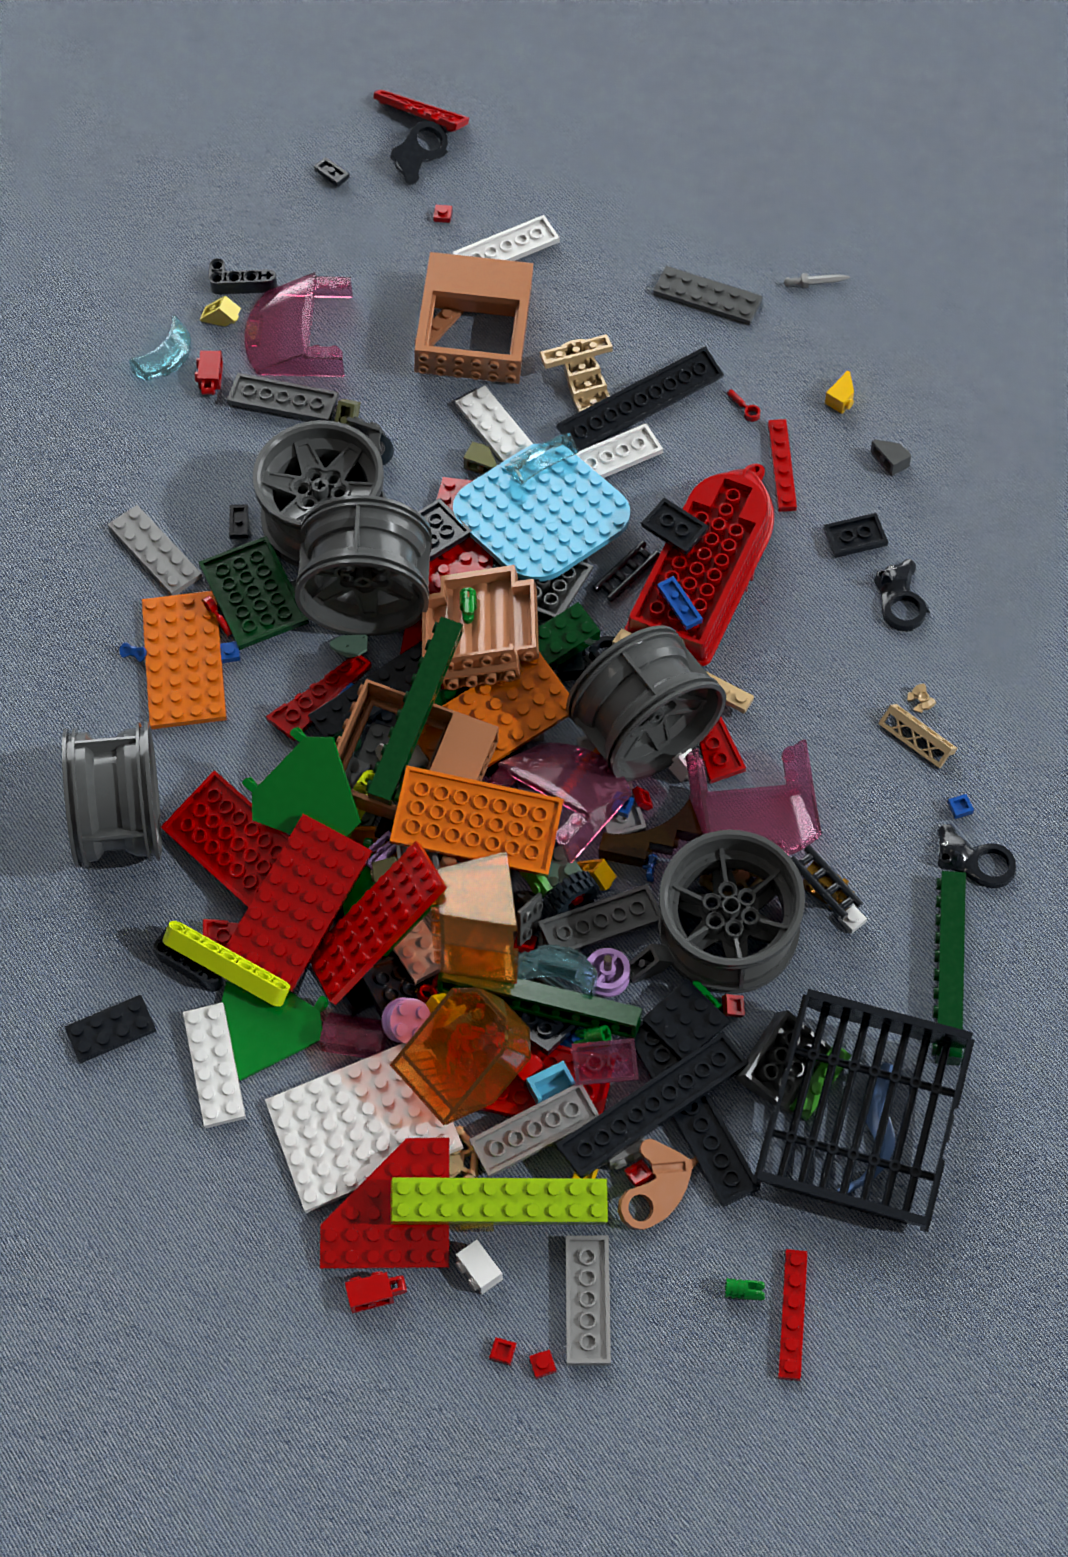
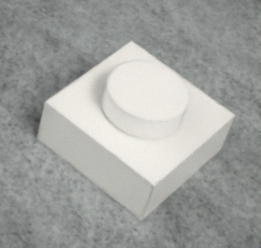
M854 905L846 910L848 916L845 919L838 918L851 934L867 922V918Z

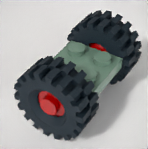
M557 830L549 874L546 877L553 887L548 893L549 898L547 900L557 915L593 903L600 893V887L590 873L582 871L567 850V841L559 830Z

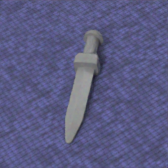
M804 273L801 274L800 278L786 277L784 285L786 287L801 285L802 288H808L809 284L839 282L849 279L850 276L836 274L808 277V274Z

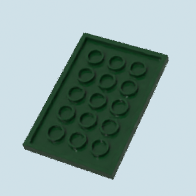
M267 536L199 561V566L214 594L239 650L309 623L308 618L300 611L296 604L295 591Z

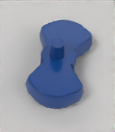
M127 642L123 643L119 649L121 657L135 656L139 662H142L147 655L145 647L137 648L129 645Z
M656 854L649 855L648 865H643V869H647V882H654V867L657 863Z

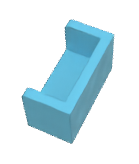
M564 1061L526 1079V1087L536 1104L575 1085V1080Z

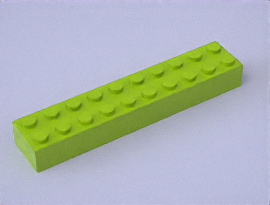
M393 1177L391 1180V1224L605 1225L608 1222L607 1179Z

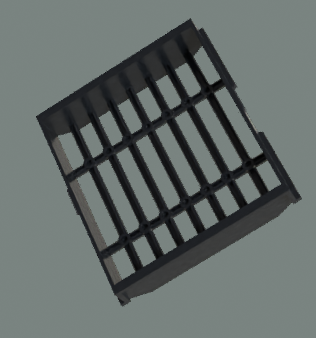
M808 989L807 995L803 994L785 1059L788 1066L783 1072L778 1091V1103L775 1112L770 1115L752 1184L761 1185V1182H764L778 1189L892 1221L921 1226L920 1231L928 1233L945 1165L943 1154L946 1142H949L955 1118L953 1113L959 1107L975 1041L972 1039L973 1032ZM808 1007L820 1012L810 1050L797 1047ZM828 1016L840 1019L830 1056L819 1053ZM848 1021L860 1024L851 1061L839 1058ZM868 1027L881 1030L871 1067L859 1063ZM889 1032L901 1035L892 1072L880 1069ZM909 1037L921 1040L912 1078L900 1074ZM930 1043L942 1046L933 1083L921 1081ZM950 1048L964 1049L955 1089L942 1086ZM797 1055L808 1058L789 1131L784 1132L775 1129L794 1056ZM819 1061L827 1063L828 1067L809 1138L797 1135L815 1063ZM836 1066L849 1070L830 1143L827 1144L817 1141ZM860 1072L869 1075L851 1148L846 1149L838 1147L856 1073ZM878 1077L889 1080V1085L872 1153L867 1155L860 1153L859 1147ZM900 1083L910 1086L892 1161H889L879 1156L897 1085ZM918 1089L930 1091L931 1094L914 1163L911 1167L901 1164L900 1161ZM941 1094L953 1098L935 1173L922 1170L921 1166L938 1097ZM772 1137L786 1141L777 1175L764 1172ZM794 1143L807 1146L798 1181L785 1178ZM815 1149L827 1152L819 1186L806 1183ZM835 1154L848 1158L839 1192L827 1189ZM856 1160L868 1163L860 1198L847 1195ZM877 1166L889 1169L881 1204L868 1201ZM898 1172L910 1175L902 1210L889 1207ZM919 1178L932 1181L924 1216L910 1212Z

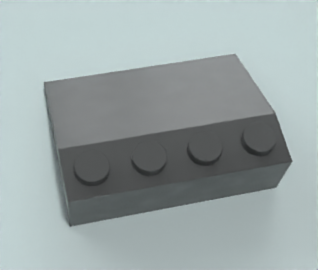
M580 561L577 565L554 579L539 582V579H534L537 589L538 620L549 621L565 611L593 570V565Z
M789 1010L778 1012L774 1015L746 1058L749 1063L734 1077L749 1091L777 1106L779 1099L778 1091L783 1072L788 1066L785 1059L797 1019ZM804 1023L797 1047L810 1050L815 1033ZM821 1040L819 1053L826 1055L831 1046L824 1040ZM797 1055L794 1056L780 1108L788 1114L793 1113L789 1108L799 1094L808 1058ZM816 1061L813 1073L821 1062Z

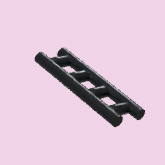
M642 540L593 586V589L596 592L601 588L609 593L606 597L607 600L612 602L658 559L660 553L658 551L652 554L644 549L647 546L646 542ZM638 554L646 559L640 566L632 561ZM626 565L634 570L628 577L620 572ZM613 577L622 582L616 588L608 584Z
M810 845L804 848L807 855L800 860L795 856L791 857L799 873L842 920L848 916L845 909L854 904L859 908L863 905L860 898ZM812 860L821 868L813 875L804 867ZM825 875L834 882L827 889L818 882ZM839 889L848 897L840 904L831 896Z

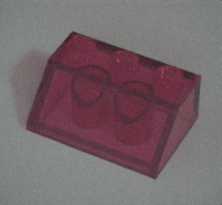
M330 1012L323 1023L319 1042L321 1050L324 1052L368 1058L384 1051L387 1035L382 1028V1020Z
M634 1038L572 1044L571 1055L576 1086L639 1080Z

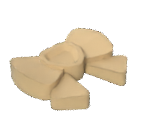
M925 684L916 685L912 692L908 693L907 700L909 702L918 699L920 702L913 709L915 712L922 713L923 710H929L936 704L935 699L931 698L927 693Z

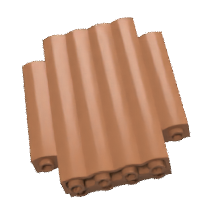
M515 565L441 576V592L429 594L427 612H422V656H425V646L428 639L433 637V626L435 622H439L441 617L463 624L464 629L442 682L444 689L456 690L463 686L492 685L500 681L512 682L520 679V661L529 662L539 658L537 589L534 579L518 581ZM467 587L473 588L476 591L477 609L474 611L472 623L469 624L465 623L462 619L459 599L460 590Z

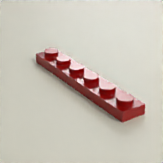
M786 419L768 420L778 512L797 511Z
M786 1249L778 1371V1379L801 1380L808 1251Z

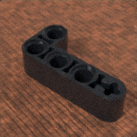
M215 258L210 261L209 281L211 291L214 294L271 293L278 288L276 273L273 270L226 271L225 263L222 259Z
M166 927L154 943V950L158 960L209 991L216 992L220 990L223 986L222 976L163 943L162 939L166 932ZM168 948L167 951L160 952L162 949ZM179 958H184L183 961L177 962ZM195 968H201L199 971H193Z

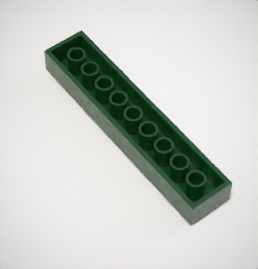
M579 602L538 627L539 652L552 670L600 639V629ZM463 686L456 690L442 689L438 692L434 704L443 706L472 687Z

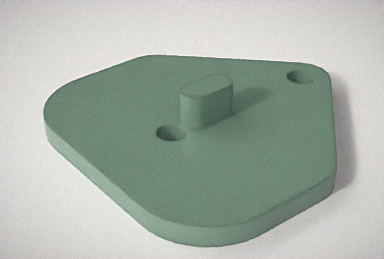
M342 635L330 642V648L345 657L354 658L367 651L368 637L367 635Z

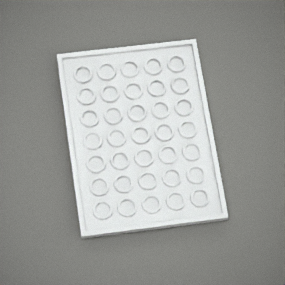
M421 1040L418 1043L412 1042V1044L402 1043L265 1099L305 1213L350 1196L406 1138H450V1154L464 1149Z

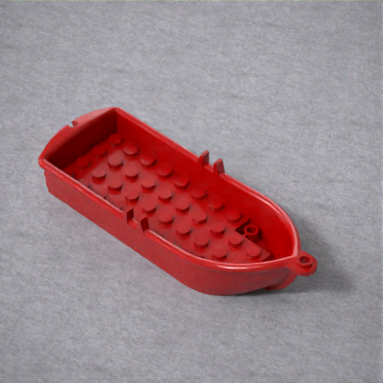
M755 463L748 465L745 469L732 470L710 476L701 481L692 490L683 510L707 524L709 530L687 555L665 543L629 615L624 630L634 633L652 626H669L683 639L685 647L701 666H706L711 662L744 592L748 591L749 581H753L755 569L773 531L774 508L770 495L762 483L765 475V469L762 465ZM672 576L676 578L703 618L702 623L687 631L657 588L658 583Z

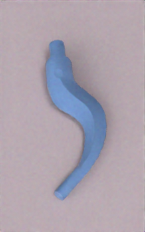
M883 1062L880 1069L892 1072L893 1065ZM878 1077L866 1120L874 1141L889 1085V1080ZM890 1116L879 1156L885 1160H890L895 1147V1133ZM877 1166L874 1178L880 1172H882L884 1168ZM867 1170L860 1178L850 1183L848 1193L863 1186Z

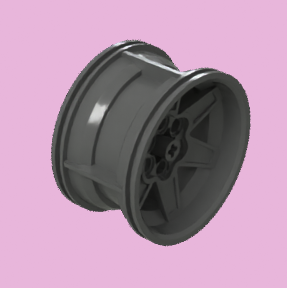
M309 421L296 424L279 432L259 452L253 468V485L257 500L261 506L263 534L268 537L275 553L281 559L296 567H299L301 523L305 515L312 508L322 502L342 496L370 495L386 498L383 491V463L377 447L361 431L340 422ZM351 476H354L362 480L363 482H353L346 480ZM294 499L281 512L275 504V500Z
M350 495L322 502L305 515L300 527L299 539L301 546L298 578L295 587V601L300 611L308 619L335 632L367 636H380L400 632L415 625L422 619V612H427L429 606L428 587L432 531L428 522L420 513L392 499L370 495Z
M652 626L624 637L600 654L583 671L573 685L567 699L566 711L574 724L584 732L602 755L614 775L623 781H636L655 775L674 763L672 759L680 752L683 754L690 748L693 750L709 734L721 717L726 705V692L717 680L707 674L685 647L683 639L673 628L669 626Z
M137 722L136 728L125 729L114 738L94 739L88 732H79L77 727L72 729V733L69 728H64L62 733L64 800L68 835L75 867L81 868L82 862L85 867H89L90 862L99 861L105 851L125 849L134 856H147L148 861H153V856H156L157 861L162 860L159 788L150 722H144V727L141 726L140 722Z
M720 830L693 839L673 856L661 880L659 896L660 942L662 945H666L675 961L672 964L673 968L691 983L699 981L708 991L721 994H740L767 985L786 969L798 945L800 925L805 907V891L799 870L782 848L769 839L755 833L741 830ZM731 869L750 872L764 881L752 887L739 890ZM712 872L713 893L706 895L687 890L696 879ZM724 891H730L732 895L725 896L722 893ZM776 896L782 908V924L773 922L759 913ZM749 898L751 902L744 903L742 899ZM714 903L716 907L709 908L706 904ZM678 910L702 920L688 937L680 924ZM753 917L755 921L747 922L745 918ZM716 921L720 925L717 927H713L710 925V923ZM735 928L739 932L737 934H732L729 932V930ZM749 937L769 944L761 951L748 956L747 939ZM717 942H721L725 958L706 953L705 950Z

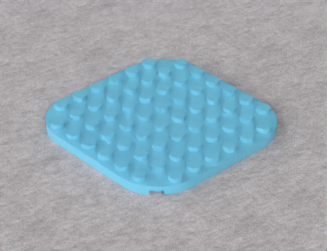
M552 443L532 444L464 486L457 493L453 502V512L456 519L462 524L461 519L472 530L470 537L502 566L515 565L518 578L523 580L539 579V582L560 576L619 537L628 527L630 519L628 501L617 489L571 450L563 445Z

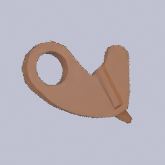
M653 1139L644 1140L640 1145L639 1153L649 1161L654 1179L646 1184L625 1191L618 1202L617 1211L620 1219L630 1229L643 1230L666 1219L681 1201L690 1180L691 1170L697 1164L695 1157L688 1159L680 1152ZM636 1195L644 1197L650 1206V1213L644 1221L633 1219L629 1213V1202Z

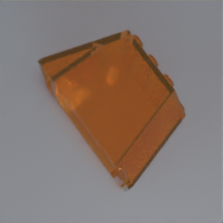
M507 852L436 869L447 886V889L432 904L435 907H431V919L435 920L431 921V934H435V936H432V945L434 949H437V951H434V963L438 964L439 972L517 984L518 948L514 949L513 932L517 931Z
M452 988L390 1066L445 1126L493 1104L531 1059L530 1028L502 998L481 988Z

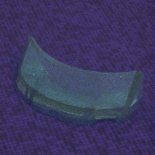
M175 315L171 317L172 327L170 328V333L159 347L145 355L129 360L133 374L146 381L160 375L165 377L176 371L186 361L191 349L190 333Z
M570 433L561 434L521 453L510 460V463L504 467L522 485L542 470L579 453Z
M542 945L530 952L525 951L519 955L513 972L514 977L525 980L544 976L562 978L576 984L587 995L595 996L598 979L596 968L592 966L586 956L570 947Z

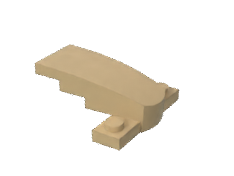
M607 334L587 340H571L560 347L540 352V358L545 369L563 365L568 387L578 412L610 396L607 391V384L601 375L600 367L594 358L596 355L613 351Z

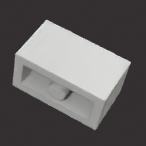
M475 1240L456 1254L457 1262L455 1264L462 1274L466 1273L470 1278L468 1282L474 1291L478 1289L481 1294H484L503 1280L502 1272L478 1240Z

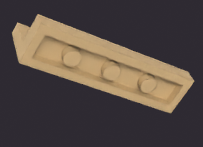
M897 704L890 705L878 723L938 768H941L949 755H954L958 749ZM890 714L896 718L897 726L895 727L885 723ZM908 726L912 731V737H904L902 727ZM923 737L926 739L928 748H919L917 738ZM933 749H939L944 752L940 761L933 757Z

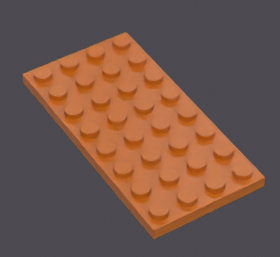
M212 591L142 599L151 730L227 720L219 623L216 621L215 614L209 613L202 601L207 596H211L218 607Z
M539 652V658L529 662L520 661V679L512 682L500 681L492 685L480 684L444 704L443 707L499 727V741L488 767L569 717L566 711L569 692ZM425 724L417 745L430 762L443 730Z
M406 766L389 843L410 847L417 841L425 851L548 877L564 799Z

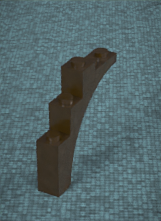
M697 781L694 791L685 806L671 819L655 828L631 834L603 832L599 846V859L643 868L652 852L672 856L674 849H678L679 840L690 842L706 834L707 825H704V817H702L703 807H701V802H705L707 790H704L705 782Z

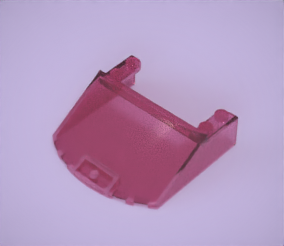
M316 272L268 290L260 297L248 317L244 337L248 360L257 375L344 377L342 350L336 345L330 347L309 346L314 297L352 298L351 277L316 276Z
M806 739L799 741L794 746L786 747L782 752L781 758L786 785L708 792L704 762L699 756L698 749H693L685 756L691 791L689 798L703 835L720 830L747 831L769 839L782 848L789 856L803 850L822 835Z
M541 743L498 763L499 769L487 781V783L510 787L516 780H519L544 795L564 799L563 805L575 811V813L570 815L569 820L557 830L556 841L563 847L567 862L572 863L632 795L625 777L617 778L601 755L589 749L565 743Z

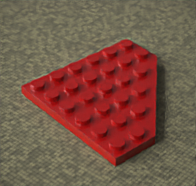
M406 1138L320 1225V1269L449 1268V1224H391V1180L393 1177L450 1178V1138Z

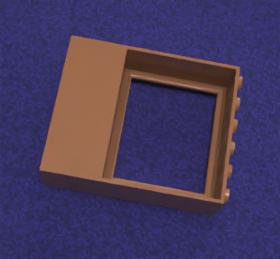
M430 252L414 351V372L519 384L534 263ZM434 308L515 317L510 355L429 346Z
M366 679L364 685H360L357 693L359 696L357 702L354 701L352 703L350 718L344 721L342 727L344 732L342 736H338L335 743L344 771H346L373 706L397 714L398 710L404 706V692ZM433 704L425 724L443 731L426 770L482 781L499 741V727ZM351 789L356 808L394 821L397 810L396 805L384 804L368 798V795Z

